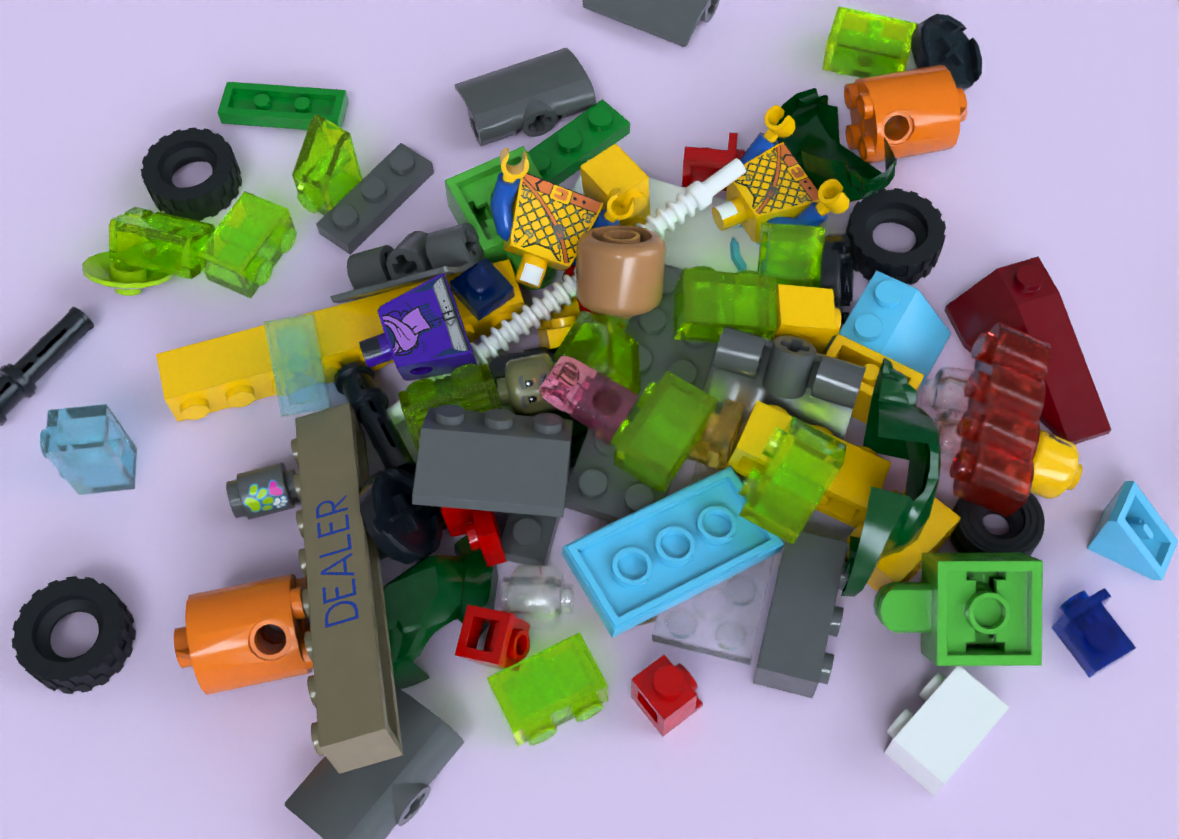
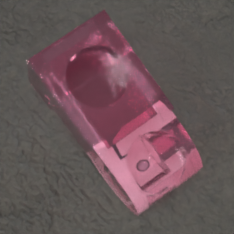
M561 356L539 387V393L548 403L561 411L570 413L571 417L595 431L594 437L609 446L632 413L639 398L637 394L584 363L568 356Z

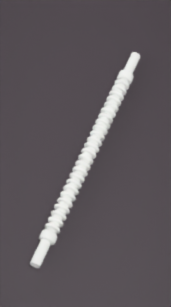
M735 158L705 181H695L686 187L685 195L681 193L676 195L675 203L667 201L665 210L657 208L655 217L651 215L646 216V224L636 223L635 226L652 230L663 239L665 230L673 232L675 223L684 224V217L686 215L694 217L695 209L704 210L712 204V197L745 174L746 169L739 159ZM576 267L572 277L564 275V282L562 284L558 282L553 283V291L543 290V298L533 297L532 306L522 305L523 312L518 315L516 312H512L511 321L501 320L502 327L497 330L492 327L490 329V336L480 335L481 342L477 345L471 342L477 364L488 366L487 359L491 356L494 359L496 356L499 357L498 351L500 349L508 351V344L512 341L518 344L521 334L529 336V329L533 326L539 329L542 319L550 321V314L553 311L561 313V305L571 306V298L574 296L577 298ZM477 368L428 377V380L424 383L421 380L416 381L408 387L409 394L386 409L394 425L399 424L419 408L427 410L436 403L435 397L437 395L445 397L446 393L444 390L446 388L456 389L455 382L459 379L463 382L467 381L466 374L469 372L477 374ZM378 420L381 426L383 422L381 420Z

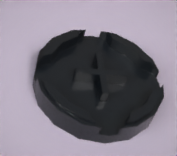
M935 14L917 25L912 34L911 50L916 66L923 68L945 65L951 72L956 87L962 88L963 91L970 88L981 76L982 56L976 40L973 37L969 40L963 33L967 28L960 21L949 15Z
M845 233L828 234L826 236L821 260V288L833 289L835 308H839L841 312V324H845L850 315L849 312H843V306H850V302L853 301L854 284L853 258H851L850 253H844L843 246H850L851 244L850 239Z
M389 467L384 471L373 474L363 483L359 495L360 513L367 532L380 550L392 560L403 564L417 563L433 554L440 547L443 535L441 514L437 506L431 508V506L412 504L415 475L399 467Z

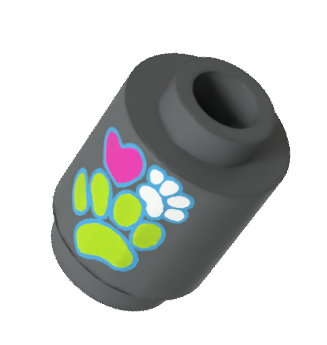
M281 462L237 474V479L227 481L228 500L235 518L247 516L251 520L295 508L294 498L298 497L293 482V476L297 474L295 469L287 471L284 463Z

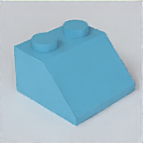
M876 270L839 334L924 374L918 390L919 393L947 343L951 332L918 289Z

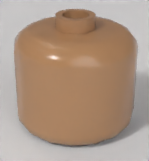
M627 225L601 226L584 232L577 241L576 296L582 306L594 313L606 315L608 318L616 320L629 319L632 316L645 314L657 308L664 294L666 245L662 237L647 228Z

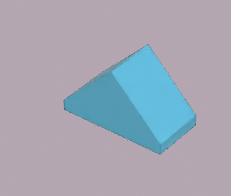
M1125 481L1103 510L1087 549L1152 580L1162 581L1177 546L1178 539L1135 481Z

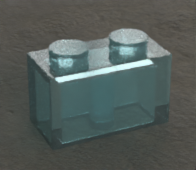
M308 314L264 321L281 417L329 409L332 403L316 315Z
M107 404L48 410L46 429H43L40 433L41 452L45 458L52 462L59 471L60 476L67 480L78 495L135 489L137 447Z

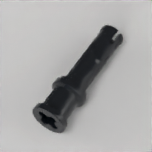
M76 307L70 308L69 312L14 365L8 363L0 368V426L7 421L6 415L24 397L31 398L35 394V389L37 388L35 383L94 327V323L84 312Z
M362 361L344 365L335 374L333 383L337 391L345 395L348 403H350L359 422L365 428L385 469L399 467L415 475L417 463L411 457L399 431L386 410L388 409L389 400L386 393L376 387L373 369L368 368L366 362ZM355 375H359V376H360V378H358V381H357ZM378 420H381L383 422L381 426Z

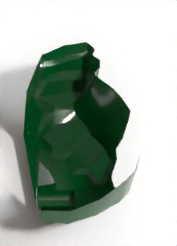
M812 88L795 94L781 106L785 112L777 125L781 124L784 118L790 115L795 121V130L789 137H778L776 139L777 144L785 143L818 190L825 181L836 179L844 187L842 192L845 193L850 202L872 197L874 193L887 187L893 180L897 160L885 137V172L882 173L840 144L838 107L828 105L827 95L819 97L817 89Z
M886 358L883 359L872 394L863 446L872 449L877 454L909 460L905 495L871 486L861 538L850 536L849 559L844 572L849 574L841 596L855 597L864 589L882 558L899 553L918 540L930 516L939 482L941 459L938 429L934 425L932 418L916 406L917 390L908 384L906 376L895 370L891 361Z
M467 535L458 540L454 545V551L457 556H427L383 586L395 686L400 689L411 687L430 678L413 661L420 656L427 642L436 631L456 619H459L463 624L467 605L494 610L498 582L497 566L487 567L482 550L472 551ZM483 622L479 638L488 628L489 624Z

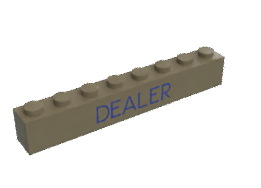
M350 403L295 418L297 438L291 440L292 453L299 466V473L294 474L293 482L302 505V510L296 511V521L300 534L304 538L305 548L299 549L298 555L301 569L307 578L308 587L301 591V598L305 613L310 619L311 628L310 631L305 632L304 641L314 669V675L308 677L307 685L311 701L317 710V722L311 724V738L319 756L325 755L339 774L403 755L379 548L367 532L360 513L359 495L363 483L370 478L365 432Z

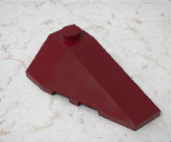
M1039 256L997 268L946 305L944 311L963 347L974 357L978 354L995 370L993 376L1003 386L1009 384L1027 401V409L1055 436L1073 444H1078L1110 433L1112 429L1060 292Z

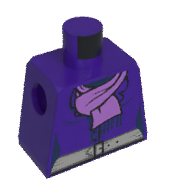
M445 274L437 275L380 306L377 311L384 333L359 341L368 368L394 360L398 372L406 381L472 370L478 367Z

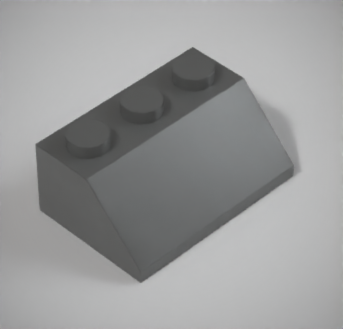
M441 405L437 408L429 407L421 428L412 504L563 518L570 470L573 420L562 419L560 416L552 413L522 416L513 415L512 412L505 409L477 412L465 411L457 405Z

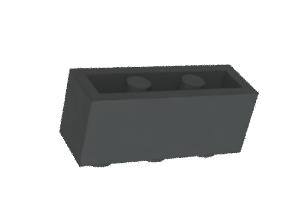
M789 528L753 679L754 684L808 698H813L819 683L828 684L834 654L826 653L825 650L828 636H838L844 608L835 606L838 589L843 590L849 574L844 573L848 562L844 560L848 542Z

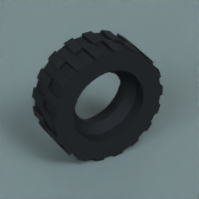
M194 127L182 131L180 129L173 131L168 136L164 135L155 145L152 144L148 149L147 156H144L142 160L143 169H141V176L153 202L160 212L164 211L166 216L172 219L178 218L180 221L188 222V220L201 221L209 216L214 217L219 214L218 212L227 209L231 205V201L234 198L236 199L239 194V186L242 185L241 171L230 144L225 142L223 136L218 133L214 134L209 129L204 128L200 130ZM193 162H208L212 166V175L198 185L180 188L172 183V175L184 165Z
M894 188V190L881 189L874 193L872 197L865 198L861 202L858 201L853 208V212L850 213L845 233L850 239L851 244L850 246H844L846 247L845 253H850L851 258H853V269L856 272L859 271L863 278L868 281L872 279L876 270L905 284L910 283V285L917 283L922 277H927L932 267L935 268L946 237L944 235L946 226L945 221L941 219L942 214L938 208L935 209L931 205L932 202L927 198L924 199L918 196L916 192L902 191L899 188ZM882 223L900 224L914 232L916 243L907 252H891L875 244L873 231Z
M76 576L66 577V580H55L48 583L49 586L46 588L38 589L31 595V600L27 604H23L19 610L20 616L18 620L14 621L12 630L15 632L14 638L11 640L12 648L17 652L15 657L18 663L25 668L26 672L53 691L59 689L66 694H73L74 691L88 692L97 685L102 686L109 682L111 676L121 671L124 667L123 663L127 657L130 658L133 651L131 646L132 641L135 640L136 630L133 628L132 623H134V619L127 610V606L104 583L99 584L94 578L85 577V579H78ZM74 612L91 614L97 620L99 627L97 640L91 649L73 658L57 655L53 651L50 642L52 630L57 622L64 616Z

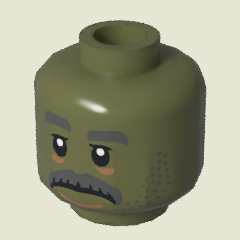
M546 353L509 360L505 365V377L497 379L502 407L511 405L514 414L522 416H535L541 413L558 411L556 407L543 398V395L561 371V362L553 363L552 358Z

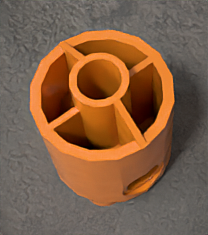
M945 65L859 78L854 83L844 86V100L846 107L850 109L851 125H847L845 130L847 145L850 150L858 149L860 157L867 163L885 161L884 137L896 159L950 150L956 145L960 134V123L967 116L966 95L962 88L956 87L951 72Z
M289 574L190 594L186 601V626L175 628L173 637L175 654L180 667L183 669L193 666L200 688L206 695L311 673L313 662L308 656L304 641L305 632L310 631L311 628L301 598V591L308 588L307 578L297 579L295 574ZM269 624L279 626L284 632L273 630Z

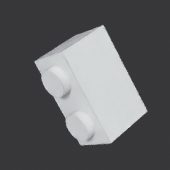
M957 666L947 678L938 672L919 694L926 702L915 715L906 708L887 730V733L893 737V740L884 753L933 796L936 795L1010 708L961 666Z

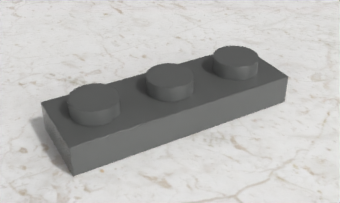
M400 143L316 223L319 234L351 255L434 174L432 162Z

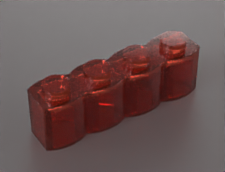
M998 322L988 333L982 332L972 348L971 357L975 359L974 372L969 377L964 390L965 397H968V410L963 414L957 428V435L961 437L960 451L952 461L950 477L954 478L953 494L955 496L1009 517L1027 503L1034 477L1033 458L1040 436L1038 420L1045 401L1046 386L1044 380L1050 365L1051 345L1046 341Z

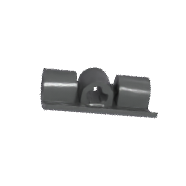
M583 0V7L585 9L682 47L688 45L699 20L706 23L709 22L719 4V0Z
M568 48L550 52L455 84V90L467 106L470 124L480 146L515 135L516 130L522 128L527 136H541L554 127L557 116L562 119L586 111L596 104L592 83L578 59Z
M463 223L429 234L423 231H413L395 249L389 245H384L352 254L347 260V273L354 290L330 297L333 303L349 302L425 282L440 274L448 276L472 268L481 257L479 236L471 224Z
M725 326L716 349L713 367L716 369L704 408L706 411L745 422L758 400L766 405L779 406L785 409L790 416L810 425L822 426L831 431L835 437L844 440L866 367L817 353L813 344L799 337L779 336L773 340Z
M395 686L403 755L341 774L336 771L325 756L287 799L285 807L322 839H386L396 824L399 826L406 824L419 811L430 793L429 784L464 744L463 739L442 719Z

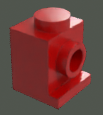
M467 605L455 656L484 666L519 673L521 661L527 656L530 649L528 633L531 623L519 619L515 614ZM484 622L489 624L484 649L479 650L476 648Z
M665 654L631 679V698L662 737L703 706L702 701L695 692L698 688L697 683L690 672L680 663L674 666Z

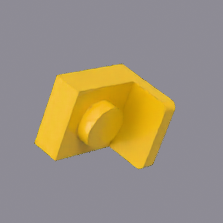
M575 296L571 298V306L563 304L560 306L561 313L553 311L550 314V321L545 319L540 321L541 327L537 329L540 347L552 349L595 341L592 322L581 321L579 304Z

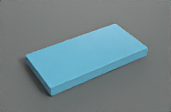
M729 466L563 546L561 554L613 638L781 552L785 544L732 466Z

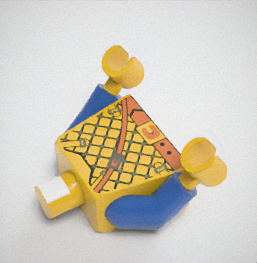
M779 105L772 106L767 110L764 121L769 129L765 134L760 132L740 158L746 173L727 186L726 202L712 207V216L719 230L724 231L741 224L751 240L756 243L770 240L799 242L813 230L821 227V224L827 220V213L829 211L834 214H841L848 209L850 203L849 198L842 192L844 187L838 180L829 179L821 184L818 190L785 143L777 144L775 142L778 137H789L795 130V121L790 115L786 116L783 122L777 125L785 112Z
M504 148L500 153L502 172L498 174L490 202L496 232L504 240V250L522 257L515 281L540 289L547 266L559 271L568 269L571 265L576 266V247L581 235L596 227L619 225V220H625L632 215L635 198L632 197L627 206L617 207L613 201L618 197L620 188H613L608 194L607 210H601L604 204L601 201L528 174L529 161L525 151L522 154L523 159L518 165L512 166L507 164L509 148Z

